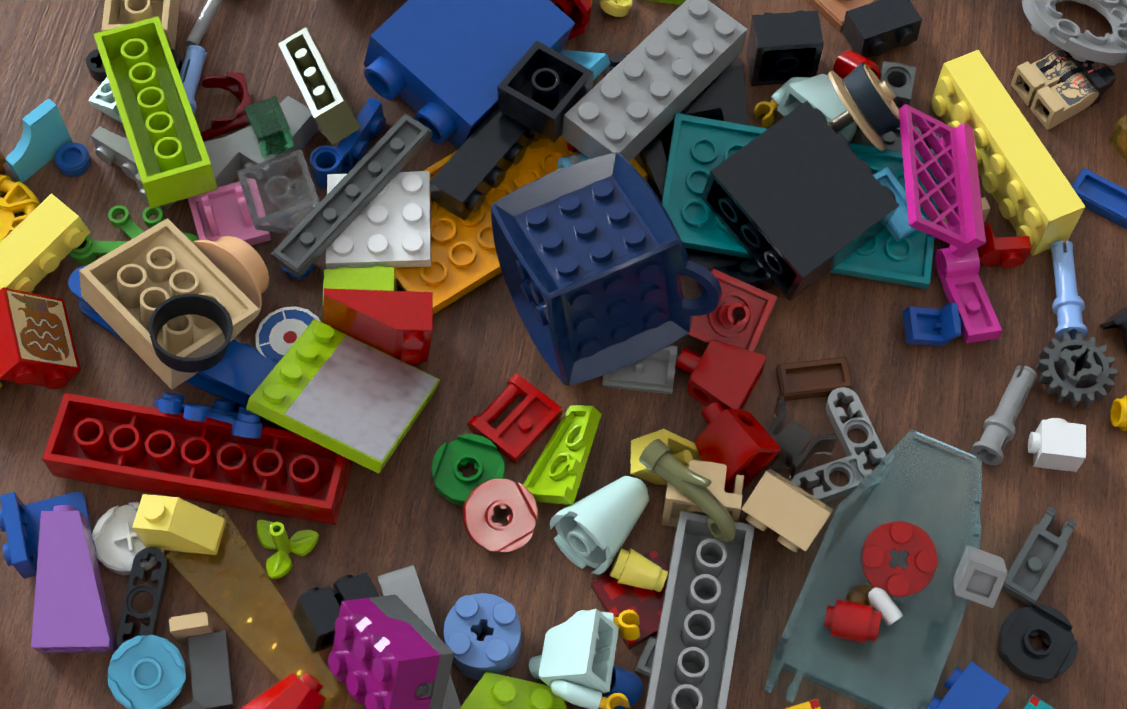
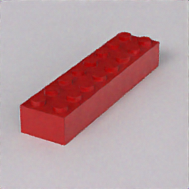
M64 393L42 457V460L53 476L332 525L337 524L352 460L292 431L263 427L261 438H246L231 434L233 424L206 417V421H194L183 418L184 413L168 414L159 412L157 408Z

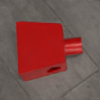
M712 340L702 356L684 348L675 366L691 374L687 393L705 407L711 403L719 402L724 410H742L764 371L767 356Z
M714 402L707 405L701 412L708 427L696 438L695 445L702 461L720 463L727 466L724 487L727 493H733L736 474L744 475V489L782 451L780 445L755 417L746 410H724L719 402Z

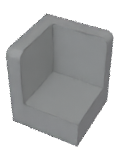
M967 545L953 578L955 595L993 608L1008 574L1004 559Z

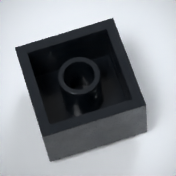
M799 10L791 13L752 15L746 51L751 86L784 84L792 77L810 78L817 76L824 45L818 11Z
M536 41L498 85V109L505 115L555 143L563 131L564 114L593 88V71Z

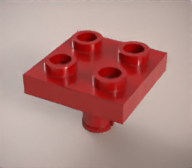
M711 269L710 272L721 285V298L716 309L711 313L693 316L690 333L686 335L708 345L710 341L717 340L754 352L777 296L716 269Z

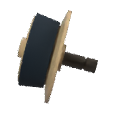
M863 62L844 79L834 71H830L828 73L830 81L847 110L827 124L837 133V131H841L855 121L870 142L880 152H883L885 145L881 136L900 127L899 110L893 101L896 96L885 80L881 82Z

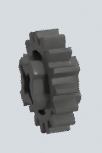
M1078 332L1074 339H1071L1067 333H1063L1059 341L1052 338L1048 346L1043 348L1039 356L1040 361L1036 366L1037 371L1043 372L1038 382L1041 384L1048 383L1049 387L1045 392L1047 395L1054 392L1059 395L1057 403L1061 404L1066 398L1070 400L1071 408H1076L1079 401H1082L1086 408L1092 405L1094 399L1101 402L1115 384L1113 379L1117 375L1118 370L1110 367L1114 363L1115 357H1106L1104 353L1108 347L1106 345L1099 348L1094 345L1096 342L1094 336L1087 342L1083 340L1081 332ZM1077 364H1080L1077 375L1073 376Z

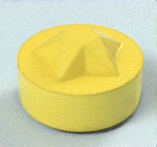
M599 0L602 10L615 17L626 16L633 3L632 0Z

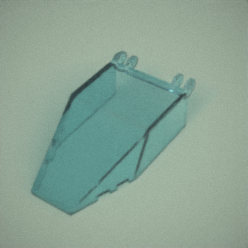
M911 429L882 459L873 472L867 475L860 482L859 486L837 506L779 641L767 675L765 691L771 693L775 689L781 668H785L796 673L793 682L789 684L786 691L785 700L793 702L801 681L805 677L874 709H926L928 707L969 602V599L955 595L953 578L966 546L980 549V537L982 535V522H980L982 458ZM905 521L924 530L935 545L938 566L930 583L920 592L902 597L888 595L902 612L903 616L890 626L881 618L877 642L867 640V643L863 644L830 637L831 629L824 628L828 605L835 606L837 599L870 605L868 594L873 587L868 583L861 569V549L868 534L882 524ZM895 549L891 550L892 560L889 562L892 568L900 566L904 569L907 566L905 559L908 554L906 551L897 552Z

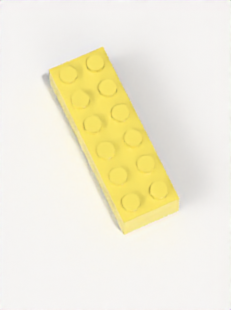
M979 50L943 63L931 100L933 111L937 116H941L945 124L953 128L958 127L962 123L973 127L978 174L981 177L985 190L991 193L999 204L1002 216L1010 221L1016 230L1017 236H1029L1031 243L1030 253L1032 256L1049 250L1051 244L1055 241L1063 240V243H1065L1066 240H1069L1085 208L1075 190Z

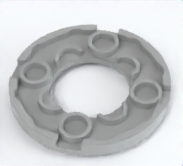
M1022 0V7L1027 19L1032 24V30L1036 34L1045 37L1057 47L1070 53L1074 59L1082 62L1090 60L1110 66L1127 62V0ZM1062 1H1075L1080 4H1086L1106 17L1112 26L1113 33H1106L1104 37H1096L1089 30H1085L1083 34L1077 24L1068 19H1061L1063 14L1056 11L1055 4Z

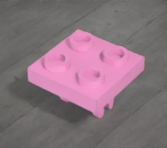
M253 178L217 187V190L188 198L199 240L215 242L220 237L233 236L245 241L250 246L271 240Z

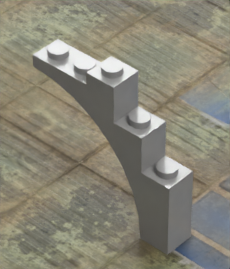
M287 96L269 114L249 127L228 136L204 142L217 187L233 183L242 171L255 181L260 179L266 184L271 185L319 130L310 109ZM99 126L91 135L96 147V155L109 165L114 163L121 167L122 171L129 178L136 181L139 188V196L149 204L128 139ZM175 202L160 207L168 211Z

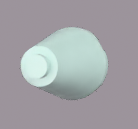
M623 476L575 502L573 505L560 510L550 520V529L555 526L558 533L554 538L557 546L576 566L583 569L588 565L595 568L592 572L593 574H602L612 564L649 502L648 489L640 479Z

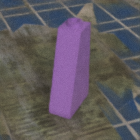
M57 505L53 507V511H41L31 648L40 653L115 652L117 650L116 636L88 518L80 511H77L76 507L69 505Z

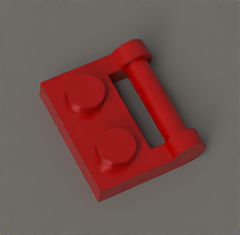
M514 374L507 381L508 386L479 417L474 416L467 423V426L475 435L483 436L492 441L498 451L517 464L563 414V408L522 376ZM518 395L525 397L496 429L490 426Z

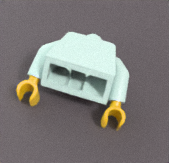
M820 74L810 78H790L770 96L772 98L770 102L761 101L756 104L754 115L755 119H757L761 114L766 113L767 115L762 119V126L769 127L774 122V111L776 109L783 116H786L806 101L825 115L827 123L832 122L834 118L847 109L834 89L829 76ZM854 121L841 131H837L836 134L842 135L850 143L856 134L857 123Z
M597 609L576 612L566 622L548 630L545 635L542 655L532 657L529 661L531 675L535 679H541L550 686L554 695L573 705L586 709H614L617 706L630 708L629 701L624 694L614 693L608 698L603 697L602 694L610 692L618 631L620 629L621 636L626 640L638 639L640 637L638 614L630 609L621 612L619 617H613V613L600 612Z

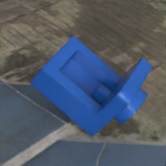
M949 302L941 309L909 306L902 311L906 344L944 347L961 335L962 321L959 316L957 303Z

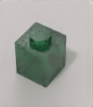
M276 96L244 107L249 127L262 157L280 154L286 149L294 147L290 127Z

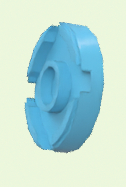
M156 635L136 636L122 643L112 655L108 668V686L114 698L127 709H162L171 704L182 692L186 680V662L180 650L168 639Z

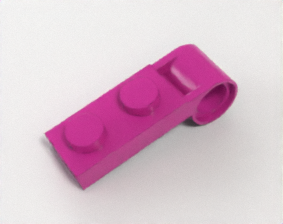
M950 247L938 249L935 255L936 270L948 302L957 303L958 312L962 321L961 333L965 343L999 339L1002 328L978 275L980 258L977 248L961 258L950 254Z

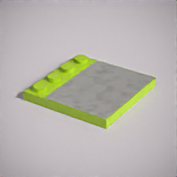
M314 319L249 397L246 409L379 474L436 392L440 379Z

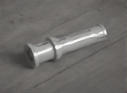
M1022 365L1015 368L1012 379L1002 396L996 412L985 420L983 435L980 441L975 442L971 449L972 454L979 461L989 465H999L1004 459L1003 450L1007 442L1011 441L1016 433L1015 420L1037 378V373L1032 368L1024 366L1023 369Z

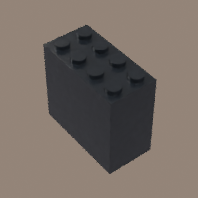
M808 101L712 169L701 199L789 301L793 300L881 233L899 206L894 193L888 187L880 184L873 176L870 166L864 160L857 158L850 150L847 140L842 135L836 134L827 124L825 115L819 109L813 108Z

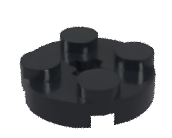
M1033 605V607L1018 608L1007 617L999 631V646L997 650L1000 659L1018 676L1030 681L1048 683L1052 679L1064 674L1072 665L1077 655L1078 644L1071 631L1073 628L1071 623L1061 612L1046 605ZM1037 635L1044 638L1042 644L1047 647V650H1034L1028 641V636L1033 639Z

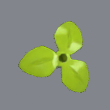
M258 520L256 524L257 537L263 548L278 551L266 561V573L271 579L281 578L292 569L293 564L289 556L290 553L304 557L312 551L318 542L319 534L313 530L297 531L289 540L285 527L281 522Z

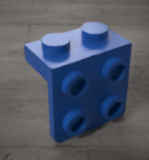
M80 491L27 505L23 504L15 492L0 495L2 506L0 510V528L2 532L6 531L8 543L3 544L4 557L7 565H13L24 579L36 576L41 511H53V507L57 505L74 506L77 508V511H80L88 518L92 534L86 497Z

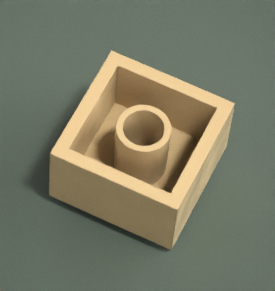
M105 0L101 30L105 31L159 16L168 44L171 49L175 50L180 0Z
M772 469L765 472L742 507V510L748 513L745 520L762 531L769 527L780 534L777 541L794 552H797L799 548L805 552L807 551L833 511L831 507Z

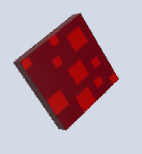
M656 548L642 555L660 566L663 570L669 572ZM610 573L591 583V588L606 612L613 613V617H619L621 612L629 609L634 610L638 614L640 637L631 641L621 636L628 649L635 647L658 633L667 578L661 592L619 584L616 578L609 576Z

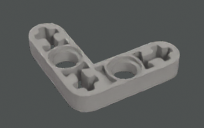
M840 387L833 390L828 396L825 407L827 416L847 457L800 472L791 480L798 487L804 484L806 488H811L818 485L819 477H821L822 485L815 487L811 495L823 503L880 484L886 478L890 467L889 459L858 395L850 388ZM840 399L843 404H850L847 411L850 420L846 423L847 415L842 407H835ZM855 428L860 429L866 434L867 440L860 444L854 443L848 438L847 432ZM869 449L868 458L871 464L879 465L876 474H874L872 469H864L867 464V457L864 452ZM833 471H841L847 475L849 483L842 487L835 486L829 480V474Z

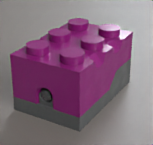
M397 595L341 601L339 617L335 621V637L332 652H330L328 657V666L330 672L339 682L347 685L348 692L359 704H365L366 709H442L454 652Z

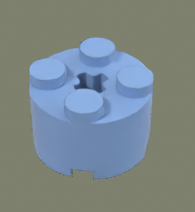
M479 593L460 597L449 611L444 623L445 644L454 652L452 664L462 675L473 680H480L485 672L501 675L508 669L510 670L516 664L522 646L520 620L514 606L493 594ZM481 633L489 634L485 636L484 641L477 640Z

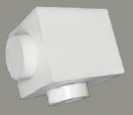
M1061 418L1042 420L1036 431L1030 433L1028 439V453L1033 454V467L1077 472L1086 459V425L1067 423L1066 420Z

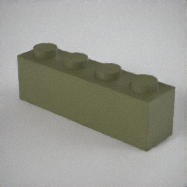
M305 27L278 43L314 119L333 145L359 130L361 126L327 59L308 29Z

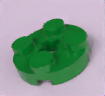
M464 434L458 436L457 440H453L448 444L445 442L439 447L432 461V476L436 491L440 496L452 504L463 506L471 491L479 484L490 479H504L505 465L501 454L497 451V447L492 441L480 435ZM468 463H472L477 474L471 475L469 478L463 477V473L458 471L459 468H466Z

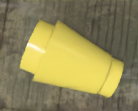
M620 548L609 576L616 578L619 584L661 592L668 571L663 570L660 566L632 548L629 551Z

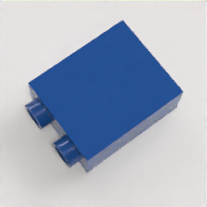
M408 0L370 35L363 64L366 67L364 75L369 85L380 96L387 100H393L398 95L416 111L414 119L432 130V138L430 139L432 142L442 145L448 140L459 149L498 105V85L536 41H539L560 53L571 34L575 22L550 0Z

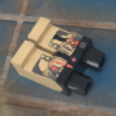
M1058 49L1032 64L1027 61L1017 66L1011 86L1027 106L1032 104L1030 110L1046 130H1049L1087 107L1099 103L1103 92L1113 85L1116 75L1110 67L1104 66L1095 70L1092 67V64L1095 63L1094 61H1078L1070 53L1063 49ZM1025 83L1030 87L1029 92L1024 87ZM1043 107L1048 109L1049 115L1044 112Z

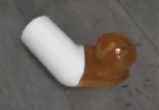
M859 584L852 588L853 591L849 592L846 596V601L870 605L876 611L882 612L881 618L888 626L903 616L892 599L881 588Z

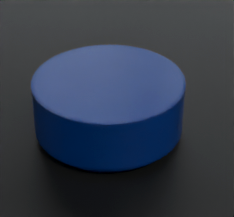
M80 143L63 145L55 156L60 172L69 177L83 175L91 166L90 154L87 148Z

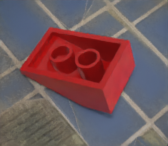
M324 288L322 323L409 365L428 362L433 332V292Z

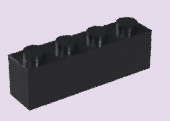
M497 105L429 182L431 200L462 220H465L472 211L476 212L480 209L488 192L492 188H497L502 183L507 170L513 164L517 165L524 157L526 148L532 141L537 142L542 135L500 112Z

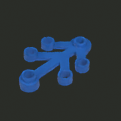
M163 392L162 398H155L154 405H157L159 412L168 414L184 413L183 418L194 421H206V417L233 424L232 435L246 438H261L263 422H260L259 415L247 410V406H239V412H235L236 402L215 399L214 406L189 403L184 401L185 395L171 392Z

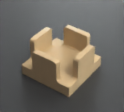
M691 460L688 469L711 480L712 483L707 488L728 510L732 519L738 522L742 506L744 475L736 474L733 493H727L724 490L727 470L725 464ZM667 482L662 518L663 526L677 527L680 511L708 516L690 499Z

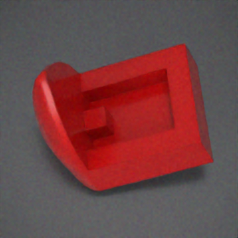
M984 222L986 243L978 247L980 262L987 267L1002 266L1003 268H1014L1023 265L1031 250L1029 236L995 238L990 224Z

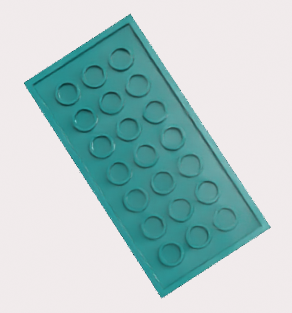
M679 113L675 114L661 203L671 218L685 248L753 259L701 199L710 171L765 132L766 128ZM849 143L850 150L859 160H864L870 166L873 175L888 166L906 191L902 152L888 149L880 152L876 147ZM917 155L922 164H924L925 162L922 157ZM926 167V170L931 175L935 183L938 184L939 182L937 181L929 167ZM917 176L918 183L920 184L924 192L927 193V189ZM931 196L928 197L937 210L938 206ZM920 206L921 213L926 218V220L930 221V219ZM885 227L881 233L829 272L927 289L930 285L935 237L916 230L896 242Z

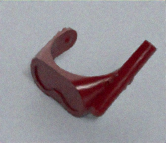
M227 72L226 76H204L201 79L203 87L225 89L234 94L241 105L235 110V116L217 118L211 121V128L200 133L203 142L249 124L252 117L251 100L247 92L244 73Z

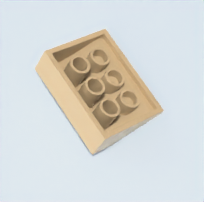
M168 218L79 270L81 296L171 390L199 372L186 373L174 370L162 363L157 357L149 334V320L159 304L181 294H201L215 299L226 308L231 316L233 332L230 342L259 314V308ZM182 315L171 319L160 329L157 342L164 350L173 355L184 358H198L209 355L219 349L225 342V338L220 327L212 320L199 315Z

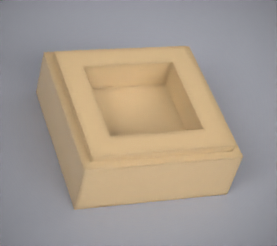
M206 612L176 616L169 619L170 633L177 643L187 642L189 636L214 632V624Z

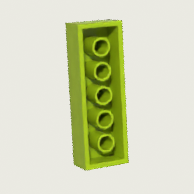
M159 16L94 33V38L150 209L217 190L212 165Z

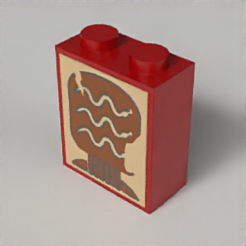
M3 287L0 290V380L13 381L21 385L33 384L46 386L49 389H61L81 371L64 299Z

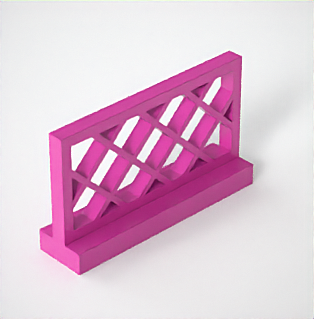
M905 104L898 110L909 226L949 243L950 254L961 258L986 243L973 127L962 123L958 127L953 128ZM912 121L915 122V124L917 125V127H918L919 130L921 131V133H922L921 136L919 135V133L917 132V130H916L915 127L913 126ZM924 138L927 140V142L929 143V145L932 147V149H933L934 152L936 153L935 156L932 154V152L930 151V149L928 148V146H927L926 143L924 142V140H923ZM915 148L924 160V164H922V162L916 155ZM926 167H929V169L939 182L938 184L935 183L931 175L926 170ZM917 176L927 189V193L924 192V190L918 183ZM941 187H942L943 190H944V195H943V193H942L941 190H940ZM931 196L942 211L940 214L928 197ZM920 206L922 207L930 221L921 217ZM943 217H946L947 224L943 220Z

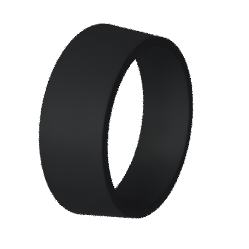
M201 294L173 296L159 304L149 320V334L157 357L166 366L186 373L205 371L217 365L224 358L228 350L233 332L232 319L226 308L215 299ZM182 315H199L212 320L220 327L224 334L225 342L219 349L209 355L198 358H184L164 350L158 344L157 336L160 329L171 319Z

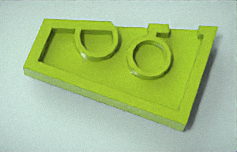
M569 406L523 484L532 493L536 502L574 504L602 415L594 406Z

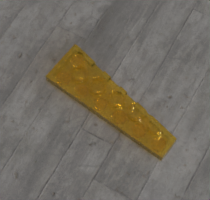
M223 508L220 509L216 515L224 518L226 524L217 555L170 551L166 555L169 563L279 682L292 673L302 677L307 672L323 684L324 687L320 692L326 697L323 707L325 709L343 693L340 685L319 653L312 654L285 601L266 575V572L249 549Z

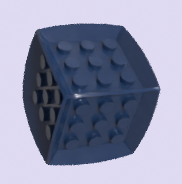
M615 152L554 171L511 192L491 206L494 244L507 287L532 341L564 385L569 386L606 375L660 351L690 333L693 316L709 314L716 309L722 295L719 281L709 270L688 260L685 246L659 198L636 168L621 153ZM680 275L689 277L700 285L702 293L698 298H684Z

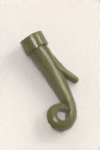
M660 439L652 441L642 452L639 461L652 473H658L709 516L707 526L714 538L724 543L732 542L736 536L734 520L728 510L707 488L711 485V480L696 474L680 463L672 455L673 450Z

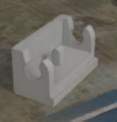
M667 346L632 365L603 375L602 387L672 394L678 346Z

